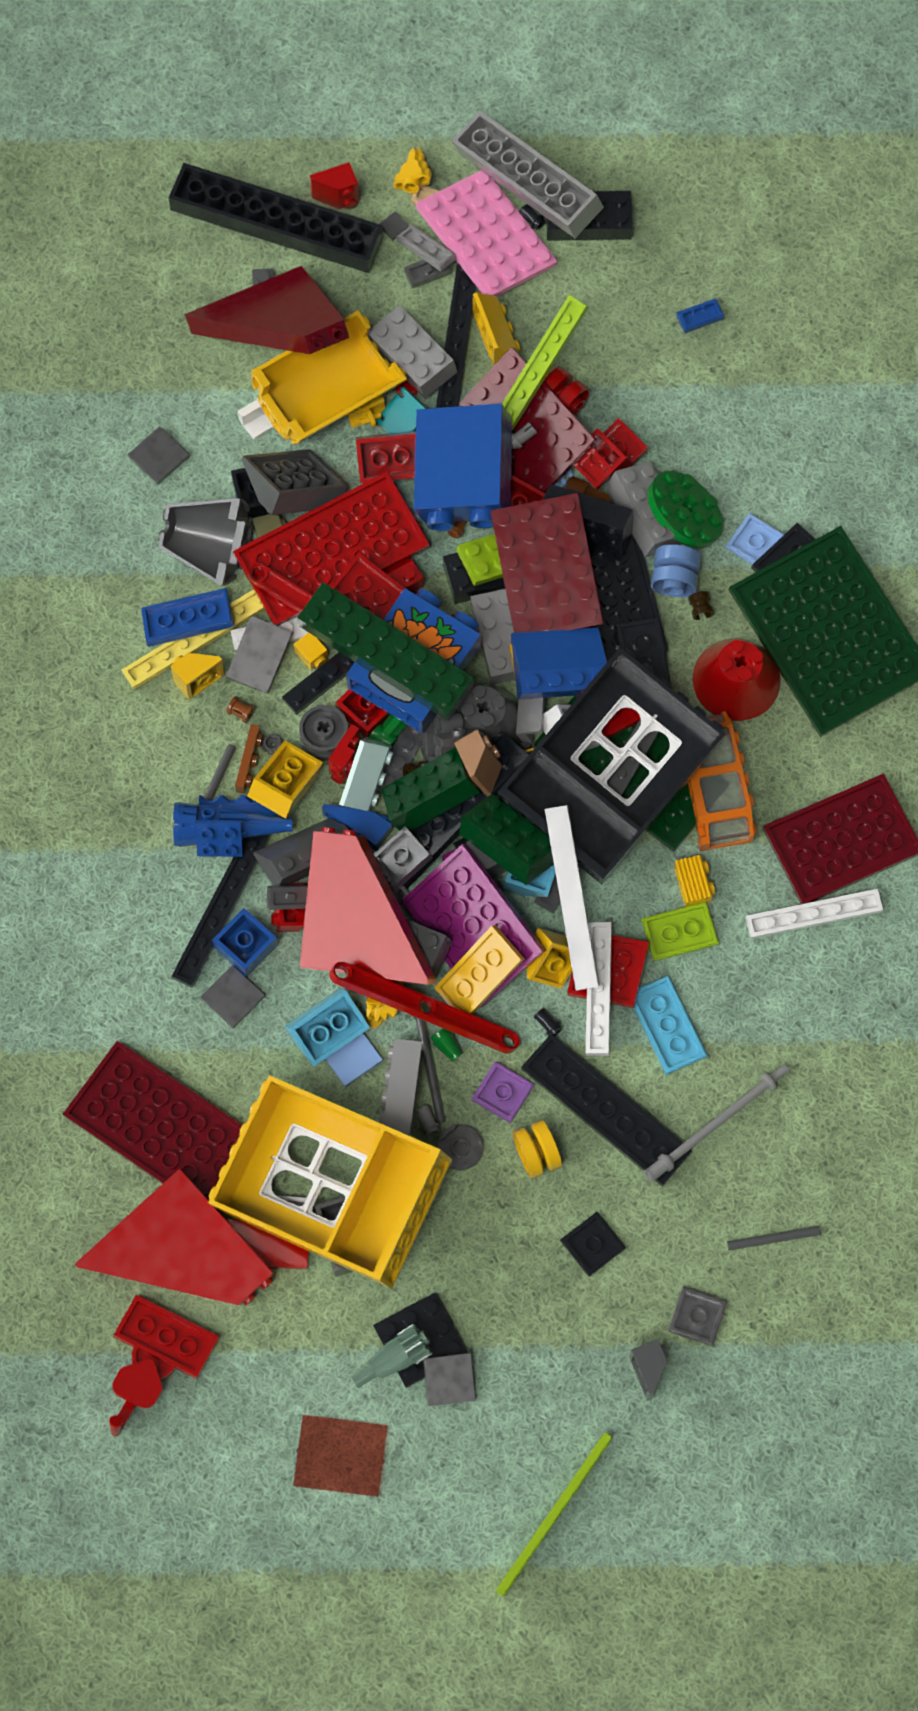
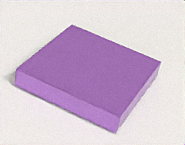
M495 1061L471 1101L511 1124L533 1089L534 1084Z

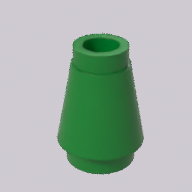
M442 1028L431 1037L434 1042L432 1044L452 1062L463 1054L451 1031Z

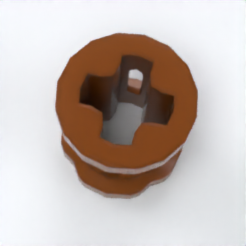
M234 696L226 711L227 714H233L243 719L244 723H248L256 707L240 701L239 697Z

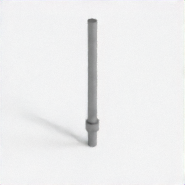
M420 1003V1009L426 1012L425 1007ZM413 1016V1019H416L420 1042H422V1054L436 1122L443 1123L446 1120L426 1023L424 1020Z

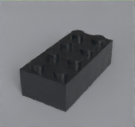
M593 191L597 194L604 208L576 238H573L546 218L547 241L631 240V191Z
M550 484L543 500L578 492ZM578 493L588 545L623 555L632 536V509Z

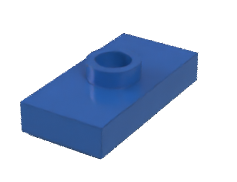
M715 298L676 313V317L685 334L723 320L724 314Z

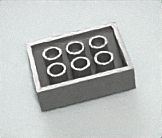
M311 449L245 455L241 459L259 503L271 515L311 511L344 494L347 485Z

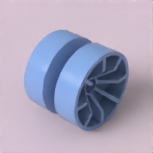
M671 544L658 547L655 551V569L652 572L651 579L652 590L661 595H672L673 597L686 598L696 593L698 584L697 573L700 569L701 554L695 549L683 545Z

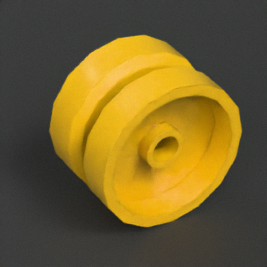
M543 1120L531 1124V1135L524 1128L512 1132L517 1152L531 1179L543 1175V1164L550 1171L562 1167L556 1142Z

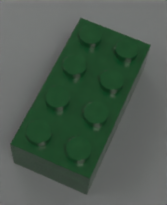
M456 747L381 789L389 820L399 831L404 826L409 831H412L480 793L478 786L470 778Z
M494 794L462 815L459 834L523 884L527 885L554 865L549 836Z

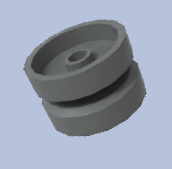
M319 705L309 709L303 715L299 725L300 742L303 750L318 760L328 761L348 730L345 716L339 709L330 705Z

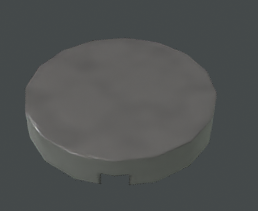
M453 1125L442 1133L437 1148L452 1159L449 1166L450 1169L458 1171L468 1170L481 1159L483 1141L479 1133L472 1127Z

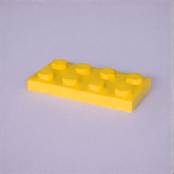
M494 925L485 932L434 988L448 1005L473 1014L525 958L500 929Z

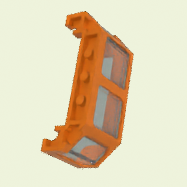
M726 711L718 715L706 716L711 722L715 720L724 727L723 731L726 734L722 743L688 782L697 824L696 831L699 835L698 846L700 851L753 842L754 835H757L751 808L754 807L752 793L748 794L749 778L747 772L743 773L742 768L744 756L742 752L738 751L737 744H740L738 731H734L732 720Z

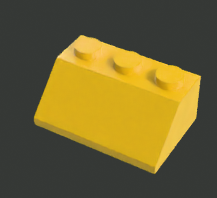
M478 292L473 293L472 313L494 366L511 347L520 352V345L518 340H514L512 337V324L510 321H506L505 306L503 303H499L497 296Z

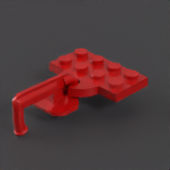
M135 1295L113 1334V1338L133 1347L131 1353L132 1364L120 1368L112 1383L115 1395L126 1401L119 1414L109 1418L111 1435L117 1437L121 1434L136 1406L147 1409L156 1403L162 1392L161 1381L170 1377L176 1369L198 1379L219 1340V1336Z

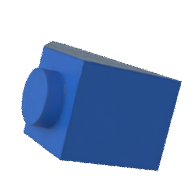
M327 804L322 806V814L345 825L348 830L357 831L356 835L365 836L370 848L375 851L380 848L392 832V824L389 818L383 814L379 816L371 811Z

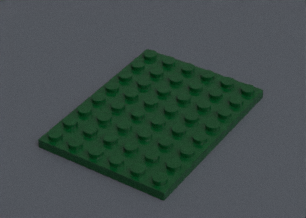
M842 526L835 528L729 587L728 590L771 656L777 669L820 737L918 683V646Z

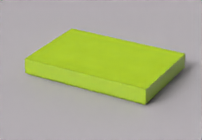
M706 902L641 918L647 942L650 944L649 949L653 962L719 945Z

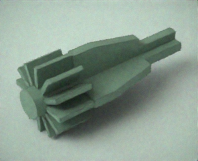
M415 1324L397 1334L398 1337L387 1342L368 1360L369 1366L352 1376L355 1385L360 1388L377 1376L378 1378H384L406 1369L412 1364H417L430 1356L432 1350L428 1346L430 1339L423 1330L420 1332Z

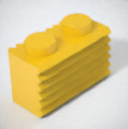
M701 855L676 860L674 862V870L684 906L687 907L703 902L710 903L712 895H715V888L712 881L708 882L706 874H709V867L707 861H703Z

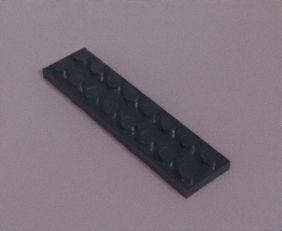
M500 731L491 741L501 753L499 760L502 764L491 795L494 794L495 796H497L500 788L529 755L503 731ZM480 788V793L410 831L433 858L403 884L406 889L460 835L462 815L489 797Z
M552 1034L546 1038L521 1067L524 1073L642 1171L658 1161V1157L661 1154L669 1155L683 1144V1142ZM690 1149L674 1162V1168L670 1172L666 1171L655 1181L663 1187L689 1157L692 1150Z

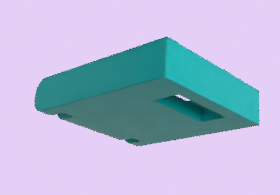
M402 387L400 390L405 396L402 397L397 393L381 412L385 420L382 418L376 420L389 434L415 431L416 410L428 409L405 387Z

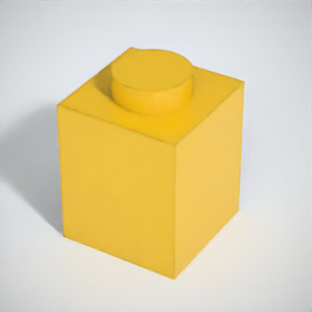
M309 632L293 644L294 652L310 670L315 667L319 668L327 661V649Z

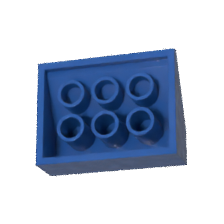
M599 628L511 633L518 699L580 695L607 663Z

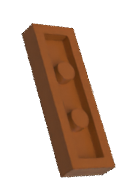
M250 725L235 783L237 793L245 794L246 788H250L253 775H250L251 768H255L258 761V755L255 754L256 748L261 747L263 741V734H260L259 725Z

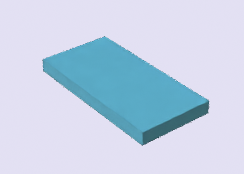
M669 976L639 988L635 1008L633 1009L665 1075L707 1058L708 1055Z

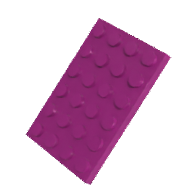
M467 844L460 845L401 900L417 924L444 934L453 941L444 959L451 969L485 932L494 925L500 929L525 958L479 1008L488 1004L546 951Z

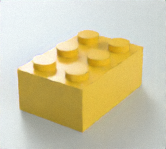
M285 740L255 776L247 796L286 819L316 781L323 762Z

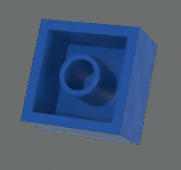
M244 908L212 939L213 947L245 977L278 946L277 937Z

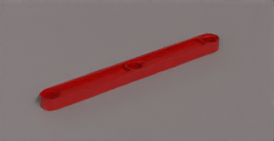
M255 563L249 568L248 578L252 584L299 613L302 612L313 596L264 564ZM255 569H260L264 572V577L262 579H255L252 576V572Z
M337 962L329 972L332 982L502 1053L510 1054L520 1044L518 1035L511 1030L346 962ZM336 969L344 970L346 978L337 976ZM420 1003L427 1004L430 1012H423L420 1009ZM503 1038L511 1039L513 1047L506 1046Z

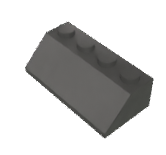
M328 818L254 852L253 855L272 885H290L309 876L313 831H322V827L336 828L335 833H343V829L348 830V828Z

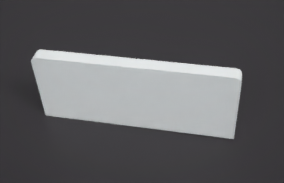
M258 400L253 401L238 411L239 421L252 439H256L274 428L263 412Z

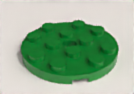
M664 471L653 479L647 491L650 509L658 523L663 528L666 526L675 534L673 538L690 547L705 548L712 545L720 537L724 520L717 505V500L700 483L694 480L690 474Z

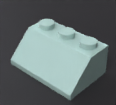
M368 737L360 740L339 805L369 811L372 806L376 807L380 796L376 794L379 785L383 786L387 775L384 773L386 764L390 765L394 752H391V745Z

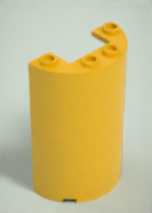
M359 310L343 318L350 338L312 354L285 351L251 371L253 389L258 388L259 397L257 400L272 426L285 440L292 439V444L302 442L407 380L405 371L398 367L395 362L390 366L389 362L379 354L377 345L367 337L370 323L367 317L362 316Z

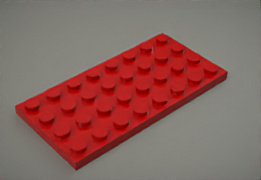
M385 472L234 550L233 554L248 581L249 568L255 563H261L314 595L322 582L331 587L358 552L384 571L429 548L430 544L388 472ZM255 569L252 572V576L255 579H262L264 572L260 569ZM249 581L273 625L279 626L300 614Z

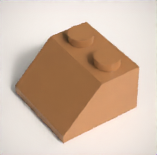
M477 729L454 744L470 778L486 796H489L493 791L502 768L499 760L501 753L497 746L492 744L487 735L483 736Z

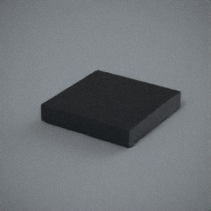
M597 1212L560 1239V1242L588 1277L626 1249Z

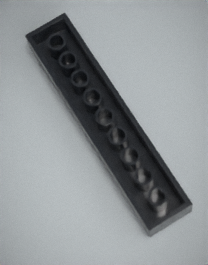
M184 162L168 198L170 211L366 273L370 272L383 239V225Z

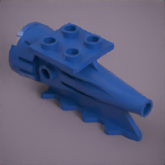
M199 795V805L184 802L174 803V846L197 845V856L243 857L242 838L292 832L293 818L276 817L278 816L277 813L246 795H242L236 800H229L224 795H219L214 800H207L202 795Z

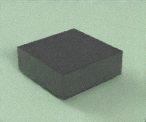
M396 211L379 223L383 225V231L392 241L409 227Z

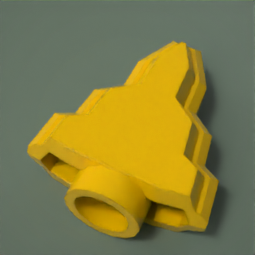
M420 147L411 149L407 162L401 166L400 172L395 176L394 189L414 194L419 191L420 187L430 184L431 170L428 168V163L425 162V155Z

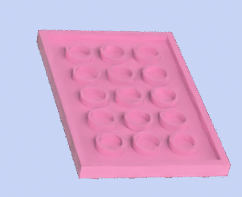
M482 170L416 203L415 208L446 248L455 254L456 261L483 294L498 297L557 265L558 261L497 183Z

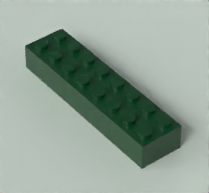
M324 582L321 583L297 617L299 627L447 721L452 718L474 686V677Z

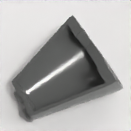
M238 498L167 504L162 515L166 524L164 530L159 532L158 547L218 585H227L236 578V575H234L236 569H242L233 551L251 542L253 522L247 513L250 508L244 500Z

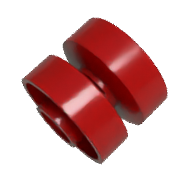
M559 366L551 371L544 381L576 415L587 401L590 389L579 380L572 382L573 375Z

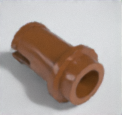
M467 521L454 522V528L448 530V535L455 539L463 536V529Z

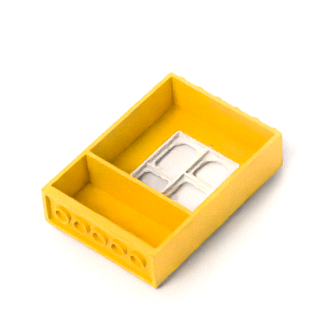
M269 1075L268 1079L260 1087V1095L257 1101L250 1108V1116L247 1122L240 1129V1137L237 1143L230 1150V1158L227 1164L222 1167L219 1173L220 1179L217 1185L210 1191L208 1203L223 1213L392 1289L452 1159L436 1147ZM298 1136H308L320 1143L308 1167L292 1161L288 1153L290 1143ZM329 1148L338 1149L362 1161V1165L352 1185L347 1186L319 1173V1168ZM287 1170L313 1181V1186L303 1206L294 1205L274 1194L272 1191V1181L276 1174ZM323 1187H328L345 1195V1201L334 1221L314 1214L312 1211Z

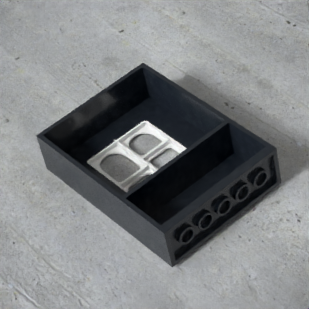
M621 647L497 792V797L548 836L545 809L568 805L578 866L601 885L722 743L726 734L723 731L724 727L715 720L711 722L705 717L707 714L698 706L694 708L688 703L689 699L683 693L673 691L670 688L672 685L663 677L657 678L653 674L654 670L646 663L640 664L635 660L636 655L627 648L624 651ZM632 708L640 715L641 726L623 748H618L601 731L620 709ZM653 731L665 734L670 743L667 754L659 763H654L637 748L639 742L648 733ZM593 741L599 743L613 755V760L600 775L593 774L578 760L579 756ZM632 756L649 770V775L629 799H624L607 785V781L627 757Z

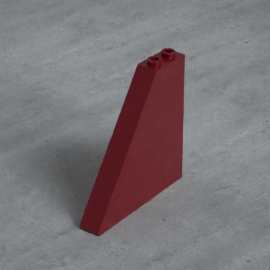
M302 266L184 314L191 334L304 354L315 353L350 338L343 317Z

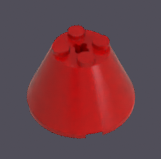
M730 638L718 641L702 652L695 663L692 682L697 699L707 711L717 717H720L721 713L726 711L732 721H742L762 715L773 705L780 690L781 677L779 670L765 648L750 640Z

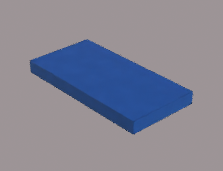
M227 588L141 608L148 647L234 627Z

